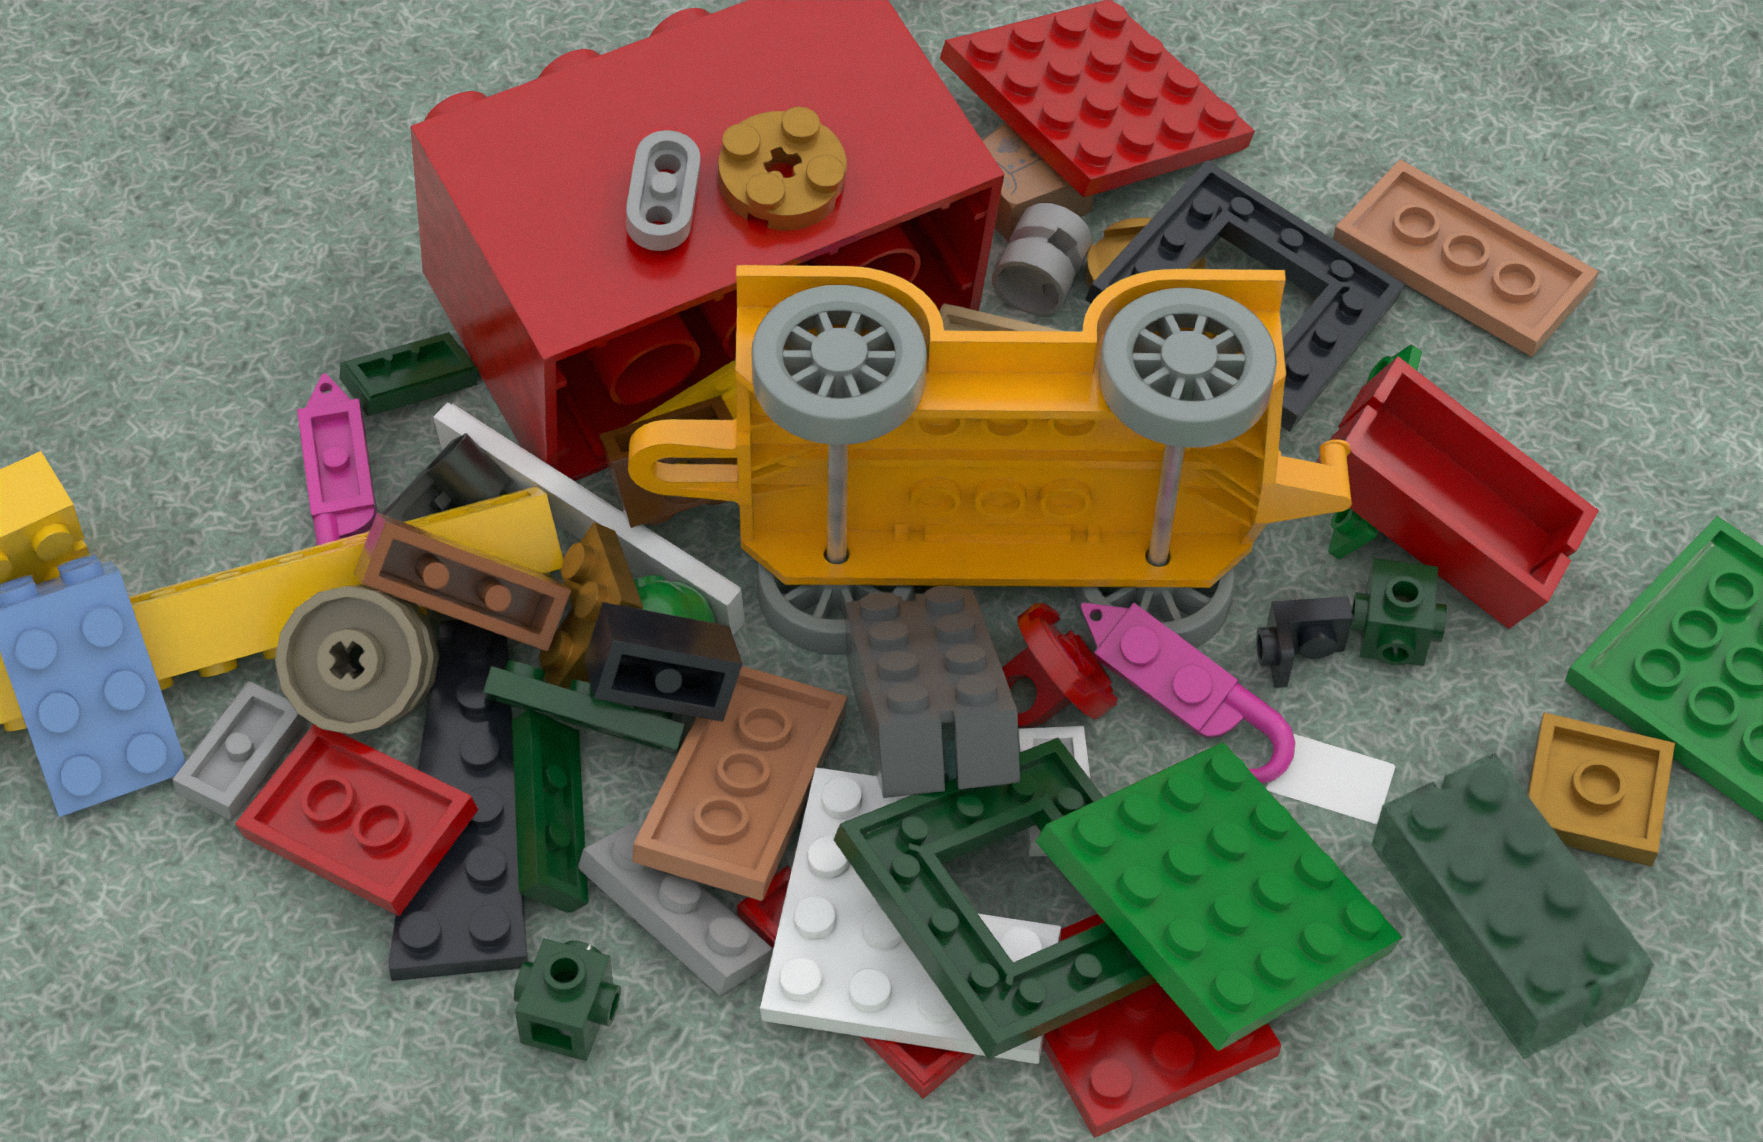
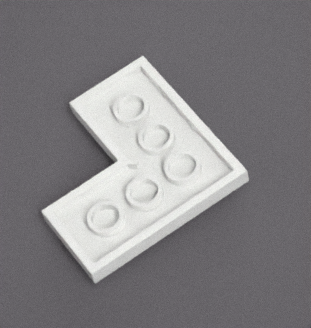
M815 767L761 1001L760 1012L762 1021L986 1056L833 840L840 823L911 795L883 798L877 776ZM978 914L1012 962L1054 945L1061 940V926ZM1044 1035L995 1057L1039 1064Z

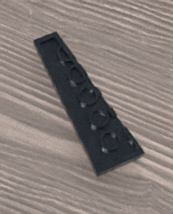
M462 620L440 621L437 640L439 661L435 683L429 693L418 770L471 795L479 810L401 915L395 916L389 955L391 981L521 969L523 963L528 961L524 895L519 894L512 706L483 697L491 666L503 670L506 669L509 660L508 637Z

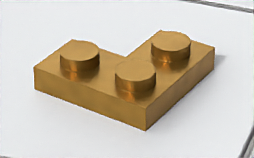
M595 522L581 541L574 543L569 548L564 557L560 572L564 584L572 590L569 596L572 610L559 628L556 629L548 652L541 650L538 655L542 670L546 671V682L566 689L570 688L572 679L584 682L590 681L585 657L602 602L643 610L642 602L616 531Z

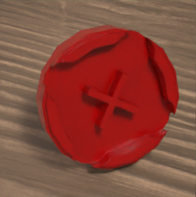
M1041 602L1034 603L1017 617L1018 627L1028 647L1002 667L1010 690L1016 681L1022 678H1030L1037 689L1034 705L1023 713H1017L1018 728H1035L1048 721L1071 702L1093 720L1100 719L1117 706L1118 698L1111 693L1113 689L1110 677L1101 663L1094 658V653L1079 634L1075 635L1070 630L1063 635L1054 626L1061 619L1059 617L1060 614L1046 603Z

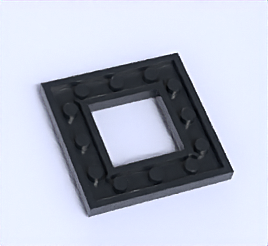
M1206 160L1091 284L1085 300L1092 303L1106 288L1132 275L1162 269H1193L1221 237L1272 270H1285L1286 279L1317 298L1283 338L1286 378L1281 427L1290 432L1394 305L1405 284Z

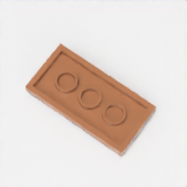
M1401 159L1335 226L1333 236L1335 241L1392 277L1531 357L1534 356L1593 289L1599 273L1595 268Z
M742 666L724 722L699 717L695 718L633 843L632 862L763 901L808 800L815 767L822 768L846 715L848 696Z

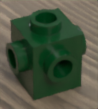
M1373 558L1365 593L1355 592L1352 606L1353 620L1350 630L1361 632L1359 657L1380 660L1389 665L1412 664L1424 666L1430 642H1442L1446 624L1447 605L1436 603L1437 566Z
M543 938L534 963L525 961L521 966L514 988V1001L518 1002L515 1014L520 1043L587 1061L600 1025L609 1027L615 1018L619 1006L621 986L613 984L610 955L602 954L597 948L585 942L572 940L560 943Z

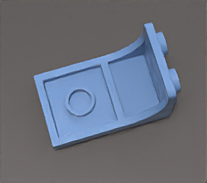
M96 554L77 558L59 565L60 577L39 584H35L32 575L0 584V653L59 817L175 777L186 762L120 571L112 561L101 563L100 559H97Z

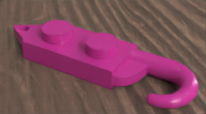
M323 373L306 407L297 409L316 545L365 533L372 526L377 514L363 411L359 398L351 400L326 373Z
M1091 603L1081 604L1082 614L1097 647V650L1094 652L1096 660L1197 736L1200 735L1208 739L1221 737L1232 731L1243 719L1266 735L1273 745V754L1269 762L1260 768L1249 769L1262 784L1275 781L1287 771L1294 759L1296 742L1291 726L1280 713L1239 684L1238 679L1136 603H1133L1130 608ZM1098 612L1102 615V618L1099 621H1093L1090 618L1091 614Z

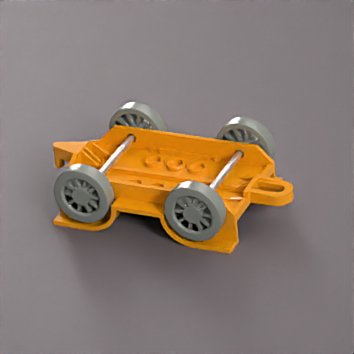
M737 265L735 365L737 418L734 420L670 419L654 421L637 429L629 442L628 472L631 479L641 488L661 495L734 501L738 503L740 508L741 548L757 561V596L765 619L780 636L790 643L805 650L831 655L847 654L844 602L860 601L866 595L883 593L881 591L902 596L904 602L914 601L916 586L1074 587L1075 602L1084 621L1085 619L1081 611L1082 603L1130 608L1133 603H1136L1148 613L1159 612L1164 621L1161 623L1193 647L1198 648L1209 641L1224 625L1230 611L1234 592L1235 565L1252 551L1253 543L1268 523L1342 512L1349 509L1352 505L1347 456L1350 454L1351 448L1348 442L1337 439L1324 442L1319 447L1320 463L1285 457L1279 451L1284 383L1286 378L1280 307L1286 281L1285 270L1162 269L1132 275L1109 286L1094 299L1085 314L1082 332L944 331L941 315L933 301L912 283L884 271L854 266ZM663 458H737V465L667 464L658 462V460ZM1103 592H1114L1106 598L1103 596ZM818 603L813 616L802 612ZM1177 607L1190 614V616L1181 618ZM831 610H841L844 619L832 620L828 619ZM1095 612L1091 614L1090 618L1093 621H1099L1102 615Z

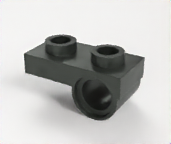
M464 433L462 436L453 439L383 512V515L406 522L494 498L506 487L510 478L467 433Z

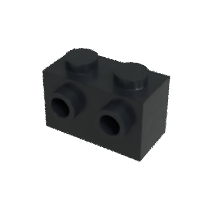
M602 602L585 657L594 699L724 722L742 667V661L730 626Z

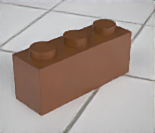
M377 513L353 573L363 585L547 652L572 591L558 579Z

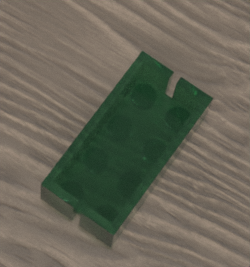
M1495 752L1445 775L1440 790L1433 781L1382 805L1371 846L1523 1059L1575 1034L1580 1021L1587 1028L1638 1001L1654 966L1653 961Z

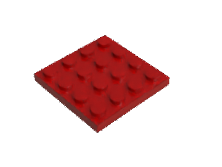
M1103 0L947 39L939 58L1083 198L1202 163L1206 160L1209 161L1242 151L1249 147L1255 130L1237 115V112L1231 105L1223 102L1200 81L1195 72L1180 63L1163 47L1160 40L1145 31L1128 15L1124 7L1113 0Z

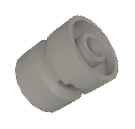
M1037 203L1027 207L1020 216L1010 237V243L1004 249L992 273V285L996 294L1007 305L1036 316H1049L1057 313L1064 305L1074 284L1075 275L1081 269L1091 247L1092 235L1088 225L1077 214L1059 205Z

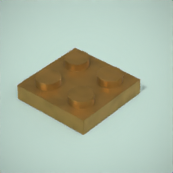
M1544 712L1538 728L1519 835L1652 867L1659 851L1675 743Z

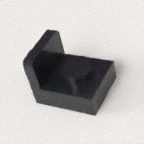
M1349 596L1272 601L1266 627H1259L1257 629L1256 646L1260 666H1270L1274 688L1288 686L1294 655L1301 654L1308 659H1320L1334 652H1343L1345 650L1353 620Z

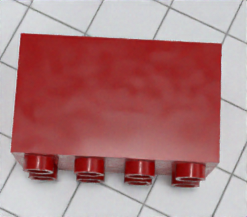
M747 0L712 14L702 8L684 9L664 19L652 31L651 35L645 39L602 55L591 49L570 51L548 64L535 80L489 97L477 91L454 94L438 103L427 114L424 121L410 126L422 271L473 363L478 368L482 379L520 447L573 481L608 468L599 434L631 424L736 359L737 265L854 266L871 268L896 275L912 283L933 301L938 311L944 303L979 311L1005 174L889 0ZM801 106L814 111L819 116L820 123L828 127L842 144L847 159L844 188L835 200L834 209L826 218L818 223L796 230L781 231L767 228L768 220L756 218L749 213L748 220L744 219L727 205L721 195L717 173L723 134L728 127L739 124L751 116L771 111L786 112L792 107ZM664 130L677 131L687 135L696 143L701 157L691 230L686 240L675 248L664 251L649 250L635 243L629 236L626 228V205L635 154L639 143L646 136ZM774 163L772 167L766 169L768 173L779 171L783 178L793 176V166L788 163ZM663 169L659 171L668 172L670 174L676 173L675 171L670 169ZM662 221L651 222L652 224L656 225L666 224Z

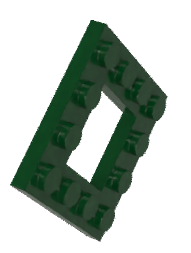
M1058 737L1019 753V783L958 789L956 778L944 782L945 791L913 794L840 823L833 839L988 1060L1157 983L1105 922L1012 962L942 865L945 862L1035 825L1042 831L1046 824L1103 798V795Z

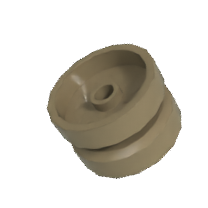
M352 585L318 592L295 608L280 632L275 664L281 690L299 715L321 729L353 734L397 723L420 707L435 683L439 650L434 628L417 604L366 585ZM358 646H361L365 651L359 658V662L365 670L356 667L352 659L353 651Z

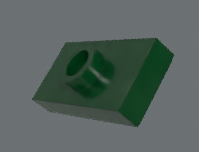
M450 332L340 362L339 379L354 399L359 398L361 408L368 417L477 385L478 368Z

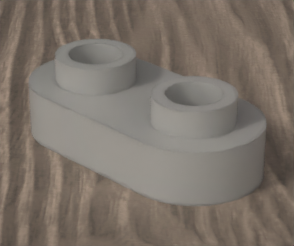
M670 130L654 132L646 136L639 143L636 150L626 205V228L629 236L635 243L649 250L664 251L675 248L686 240L691 230L701 157L696 143L683 133ZM663 169H670L675 171L676 173L670 174L668 172L659 171ZM662 221L666 224L656 225L652 224L651 222Z

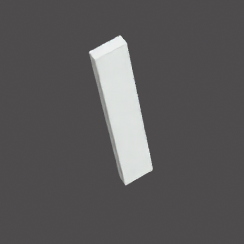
M447 402L433 417L442 450L453 439L467 433L510 478L509 483L503 489L504 491L513 493L535 486L539 487L547 494L555 524L580 540L594 522L615 530L631 573L639 578L648 575H660L670 582L680 581L689 584L700 591L710 602L717 624L730 626L732 635L744 625L745 616L741 587L644 525L631 528L622 511L453 403Z

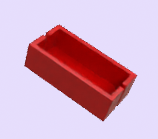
M1398 356L1361 388L1338 425L1340 429L1330 438V440L1346 441L1351 448V452L1347 456L1352 501L1350 509L1422 564L1437 566L1438 576L1508 629L1549 602L1571 562L1568 557L1577 551L1599 512L1588 501ZM1320 456L1315 463H1320Z

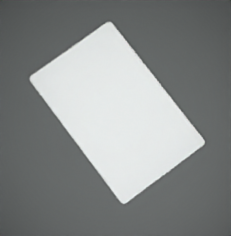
M1293 734L1296 742L1294 759L1284 774L1275 781L1268 782L1266 789L1273 793L1377 824L1395 765Z

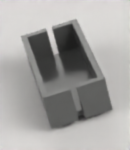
M937 586L929 589L924 594H915L914 601L904 602L902 596L890 593H873L864 596L860 601L844 602L848 671L883 798L945 791L941 723L950 722L954 723L956 783L958 789L1019 783L1017 707L973 589Z

